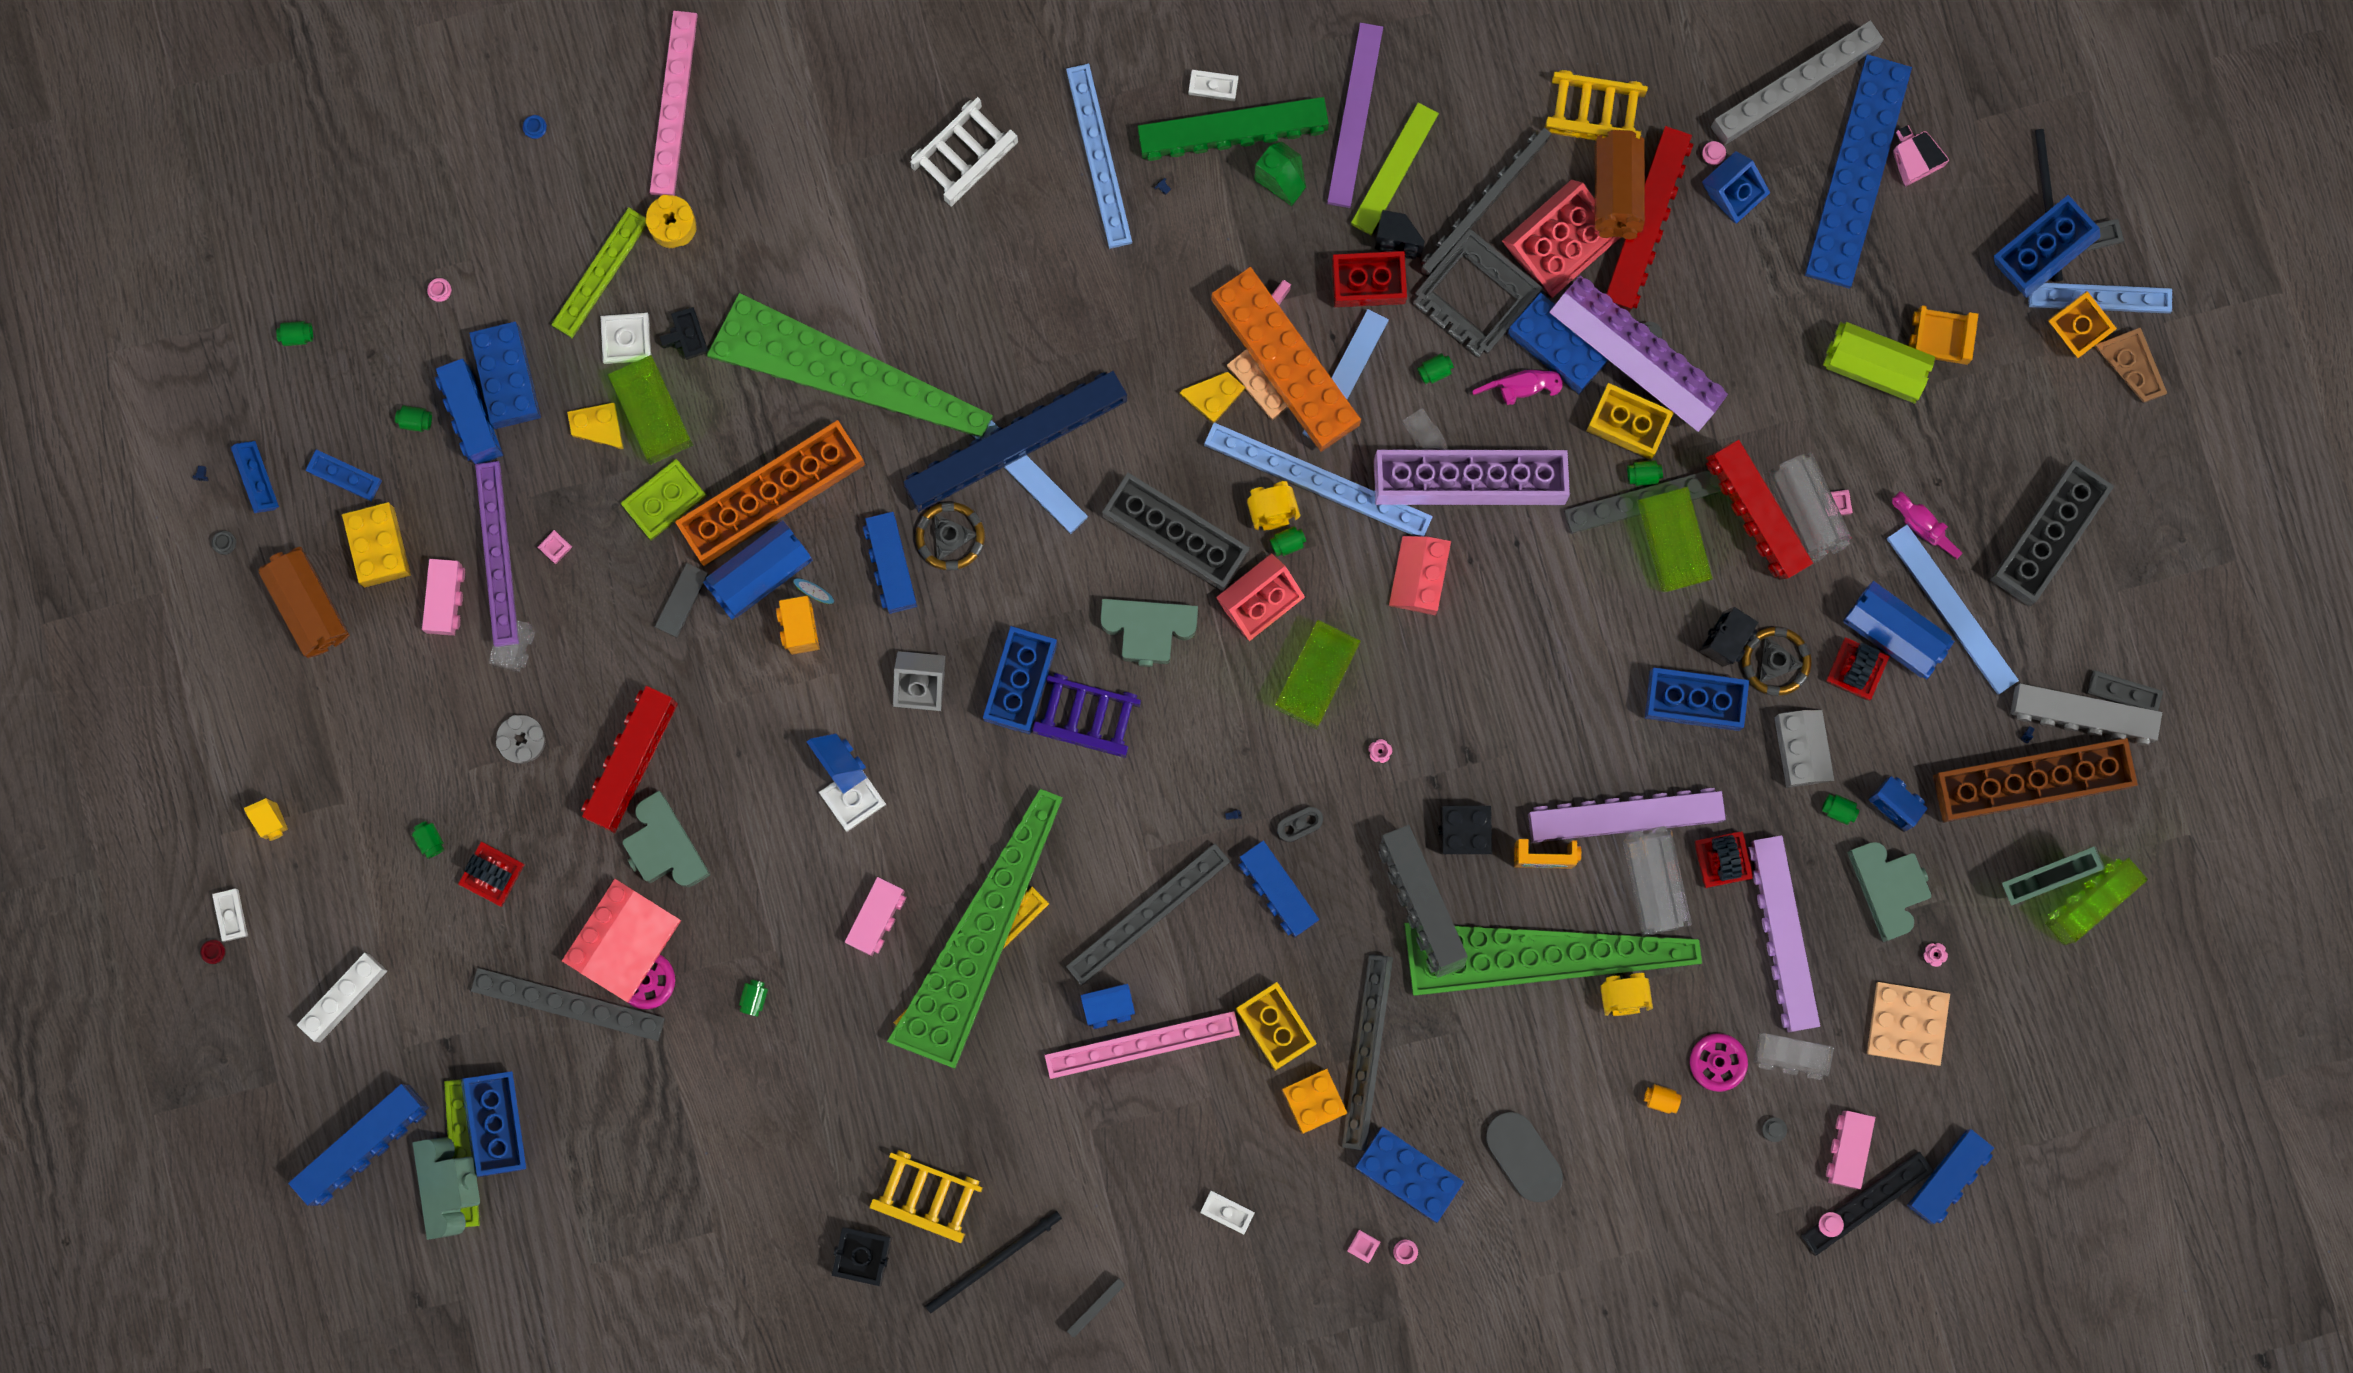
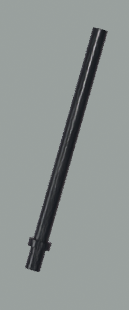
M2044 129L2035 130L2046 213L2054 207L2045 133ZM2062 269L2053 276L2054 282L2063 281Z
M1058 1211L1046 1219L1044 1217L1040 1219L1038 1225L925 1305L929 1313H933L1046 1230L1047 1232L1052 1230L1051 1227L1062 1219Z

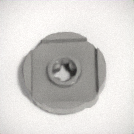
M513 715L505 720L499 727L496 736V746L500 753L507 760L517 764L537 759L543 752L546 743L541 725L535 719L525 715ZM525 733L526 744L521 743L517 746L516 735Z

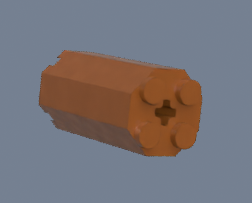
M1611 130L1608 132L1607 137L1597 136L1595 143V229L1599 231V236L1602 238L1624 237L1625 239H1634L1637 237V233L1643 230L1645 222L1644 138L1641 136L1640 139L1636 138V133L1633 131Z
M297 547L285 555L283 552H279L269 558L271 562L260 567L258 571L303 656H306V658L315 657L329 651L328 647L331 645L336 647L343 643L350 634L302 547Z

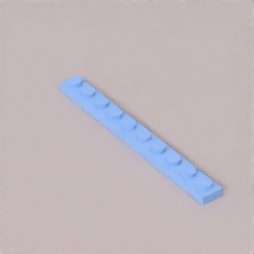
M1213 423L1204 443V446L1413 536L1424 537L1433 517L1408 505H1375V491L1217 423Z

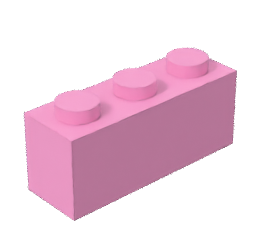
M429 559L422 630L427 634L455 636L456 629L459 630L460 615H457L458 606H461L463 601L460 582L465 580V568H462V564L459 561Z
M877 877L845 943L870 956H873L874 952L879 953L884 944L882 937L885 931L889 932L895 922L893 915L896 909L901 910L906 900V897L903 896L905 891Z
M1842 1111V1115H1838L1836 1121V1129H1839L1837 1139H1833L1831 1145V1153H1834L1833 1161L1828 1163L1826 1177H1829L1828 1183L1861 1189L1876 1117L1851 1111Z

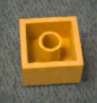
M2088 291L2082 293L2047 320L2076 358L2082 356L2117 329Z
M802 596L780 600V607L776 608L778 622L784 627V631H780L782 646L788 649L791 655L820 650L813 607L809 597Z
M1328 1069L1282 1089L1302 1134L1347 1114Z

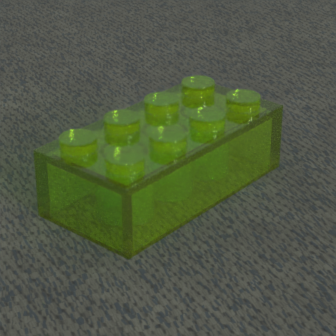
M652 355L608 374L650 465L693 446L692 440Z
M1682 487L1638 499L1637 502L1661 591L1669 592L1712 580L1689 488Z
M1317 620L1274 709L1317 730L1361 641Z
M2118 858L2115 861L2109 862L2104 866L2103 874L2090 878L2084 884L2086 887L2084 890L2076 891L2066 899L2067 905L2057 907L2048 915L2050 919L2045 924L2063 945L2078 941L2148 880L2130 858L2123 860Z

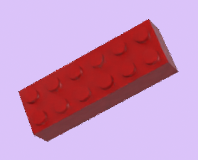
M1740 440L1733 441L1707 456V468L1713 476L1717 475L1721 482L1718 485L1725 496L1729 495L1733 502L1731 507L1737 516L1741 515L1745 522L1743 527L1750 537L1753 536L1758 543L1755 547L1762 557L1765 556L1770 563L1768 569L1773 577H1778L1779 580L1788 579L1812 565L1811 558Z
M648 686L638 692L635 699L637 705L633 712L630 711L624 721L626 728L623 734L619 733L613 744L616 748L612 756L608 755L604 761L603 768L605 770L603 775L596 778L592 787L594 793L591 799H586L581 809L584 819L614 834L678 705L672 697Z

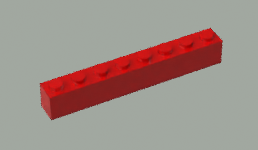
M1668 126L1664 127L1645 180V222L1643 230L1637 233L1636 238L1625 239L1606 292L1616 305L1626 309L1629 313L1632 308H1637L1641 295H1638L1637 292L1640 286H1645L1648 277L1645 269L1647 264L1652 265L1656 254L1655 251H1652L1654 243L1659 244L1664 231L1660 229L1662 221L1667 222L1671 208L1667 207L1669 200L1675 199L1679 188L1675 186L1677 178L1682 179L1686 165L1682 164L1684 157L1690 156L1694 145L1690 143L1691 134Z

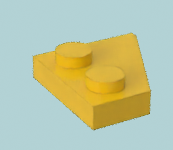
M1229 372L1185 388L1180 392V395L1212 423H1215L1245 390V386Z
M615 403L567 412L573 437L624 449Z

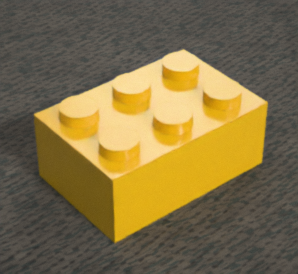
M1608 383L1586 431L1652 460L1674 412Z
M389 502L342 514L360 585L365 588L411 576L395 508Z
M1278 982L1236 1008L1237 1013L1275 1071L1317 1044Z

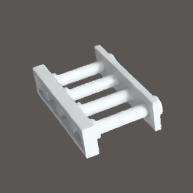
M978 97L974 101L969 100L962 107V112L923 150L921 148L912 155V160L910 161L911 168L914 171L920 166L924 167L945 188L944 200L951 207L1018 143V137L1012 130H1009L1007 133H1001L979 111L982 105ZM971 117L995 139V145L990 150L988 148L984 149L962 127ZM954 133L978 155L979 160L973 166L967 165L945 143ZM937 149L962 172V177L957 182H951L928 159Z

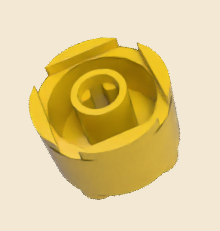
M662 195L647 210V227L659 245L666 248L684 246L694 237L696 233V219L691 207L682 198L673 195ZM673 219H675V221H676L675 223H669V225H668L667 222H668L669 220L672 221Z
M1287 481L1278 482L1273 485L1274 487L1267 489L1258 487L1250 491L1251 496L1247 499V504L1256 530H1259V526H1262L1264 531L1281 528L1290 524L1289 519L1292 517L1295 518V521L1300 517L1293 488L1288 486Z
M1644 973L1631 974L1630 978L1621 979L1620 976L1607 977L1606 981L1600 985L1604 1014L1606 1016L1611 1011L1613 1016H1623L1640 1013V1008L1646 1007V1011L1653 1009L1649 979L1645 978Z

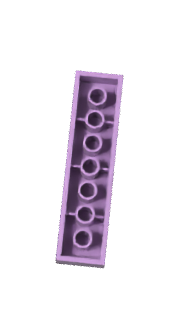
M1377 450L1374 458L1375 505H1565L1570 496L1567 450Z

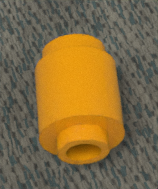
M1653 1084L1652 1088L1647 1087L1644 1101L1647 1102L1648 1108L1668 1114L1671 1112L1677 1113L1682 1095L1677 1094L1676 1090Z

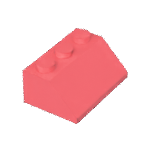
M1402 536L1389 606L1436 615L1451 541L1423 536Z
M1272 553L1216 597L1226 614L1249 641L1305 598L1286 566Z

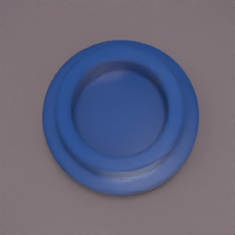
M538 115L527 117L523 123L524 133L532 139L542 137L547 130L545 120Z

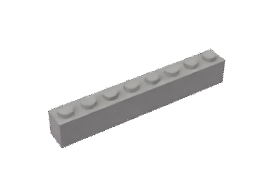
M1870 20L1714 119L1711 129L1722 145L1725 146L1864 58L1867 54L1878 49L1884 39Z

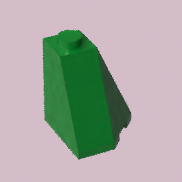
M1283 142L1270 145L1256 163L1254 180L1290 206H1293L1306 189L1301 155Z

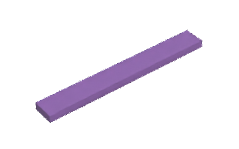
M1360 23L1327 202L1329 205L1351 207L1382 37V26Z
M499 461L475 464L493 644L495 647L519 644L501 465Z

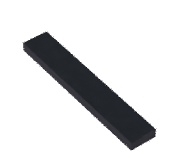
M1919 1151L1833 1212L1838 1214L1844 1223L1843 1230L1839 1235L1835 1237L1825 1236L1819 1229V1223H1817L1800 1236L1812 1253L1817 1256L1932 1174L1934 1170Z

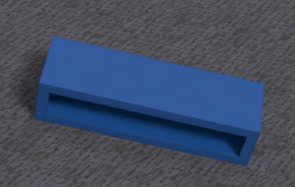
M894 512L865 518L867 525L863 526L866 540L871 539L873 548L868 550L871 562H876L878 571H875L874 575L877 586L882 585L884 594L880 595L883 609L888 608L889 614L917 607Z
M1264 840L1240 856L1239 860L1242 862L1239 864L1240 869L1246 877L1251 875L1255 883L1252 884L1254 889L1260 896L1263 894L1269 901L1266 904L1274 916L1277 914L1283 921L1280 925L1288 936L1292 934L1295 938L1319 921L1317 915Z
M1972 1129L1965 1130L1907 1206L1929 1224L1941 1223L1948 1214L1946 1209L1951 1203L1956 1204L1962 1197L1963 1193L1961 1190L1966 1184L1970 1185L1976 1179L1978 1168L1981 1165L1985 1166L1993 1157L1991 1152L1994 1147Z

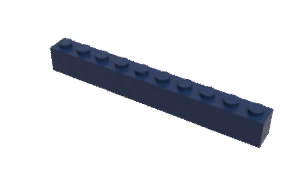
M1114 371L1110 373L1103 372L1096 376L1093 382L1089 384L1082 383L1074 389V392L1068 395H1059L1053 400V403L1047 406H1038L1032 411V414L1014 419L1011 425L1006 428L999 427L993 430L989 437L983 440L982 438L976 439L969 444L970 447L962 451L960 449L955 450L948 455L949 458L941 462L938 460L929 464L927 469L920 473L914 472L903 481L905 490L917 511L920 512L1126 403L1127 393Z

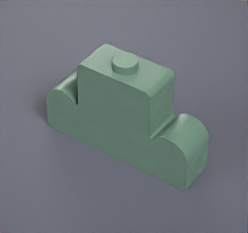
M1102 599L1101 626L1104 632L1110 635H1117L1124 631L1122 659L1124 661L1138 662V665L1143 667H1152L1153 663L1169 664L1172 635L1183 641L1193 638L1197 628L1198 606Z
M658 791L641 801L636 807V816L647 826L623 840V845L630 855V858L627 860L634 872L639 870L643 879L648 883H652L673 870V879L683 887L694 886L711 875L663 793Z
M1877 842L1869 843L1847 852L1882 941L1885 942L1910 932L1914 927V918L1911 913L1905 911V908L1931 898V892L1926 883L1929 880L1924 868H1920L1916 855L1911 853L1886 863L1887 851L1882 844Z
M2096 846L2003 882L2002 885L2012 906L2101 871L2105 867Z
M448 1137L413 1142L427 1240L461 1234L465 1229L466 1221L460 1210L480 1204L473 1157L453 1159L455 1147L452 1140Z

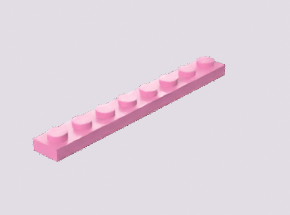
M673 11L650 186L651 195L675 196L698 18L697 13Z
M1233 1011L1047 1054L1045 1059L1049 1077L1053 1079L1239 1036L1240 1034L1235 1012Z

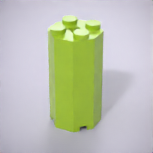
M1839 323L1835 332V339L1830 342L1827 348V356L1823 366H1826V369L1915 404L1929 379L1927 377L1929 371H1932L1935 356L1851 323Z

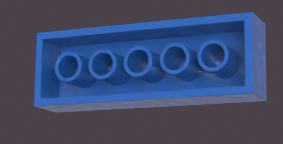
M400 1084L288 1184L307 1206L325 1205L334 1197L332 1193L336 1189H343L352 1181L350 1177L357 1171L361 1173L371 1164L369 1160L375 1155L379 1157L389 1149L388 1143L393 1139L398 1140L408 1132L407 1127L414 1122L416 1124L427 1115L425 1111L429 1106L411 1085Z

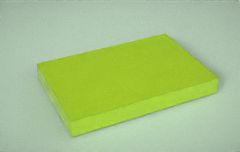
M675 459L622 501L621 505L652 541L707 497V495L681 463Z

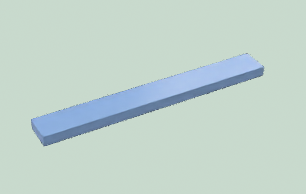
M1085 64L1067 68L1066 72L1109 249L1132 244L1090 65Z
M1906 525L1889 536L1887 541L1997 695L2018 682L2019 680L1910 527Z

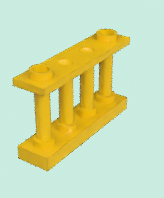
M1567 70L1554 72L1552 83L1559 84L1555 115L1548 117L1545 123V128L1549 132L1596 141L1597 136L1607 137L1608 132L1611 130H1628L1635 132L1636 138L1640 139L1641 131H1636L1634 128L1638 97H1645L1648 86H1643L1642 83L1637 81L1624 83L1573 75L1571 71ZM1568 86L1582 88L1578 119L1575 121L1566 120L1564 117ZM1592 89L1606 92L1602 119L1598 125L1590 124L1587 120ZM1615 93L1629 95L1625 125L1622 128L1612 127V124H1610Z
M900 1150L897 1151V1154L890 1153L889 1157L896 1160L883 1197L880 1196L879 1200L873 1199L870 1208L962 1243L965 1233L961 1232L962 1227L960 1225L973 1191L982 1192L983 1187L978 1186L980 1181L966 1176L964 1181L910 1160V1154ZM905 1164L919 1168L906 1205H903L900 1209L892 1206L894 1202L892 1198ZM929 1172L942 1177L929 1213L925 1214L923 1218L915 1214V1206ZM953 1181L965 1187L951 1223L948 1222V1225L944 1226L938 1223L939 1218L937 1217L950 1183Z

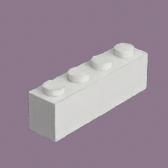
M364 953L302 1018L297 1026L314 1042L320 1043L383 977L387 970L370 954Z

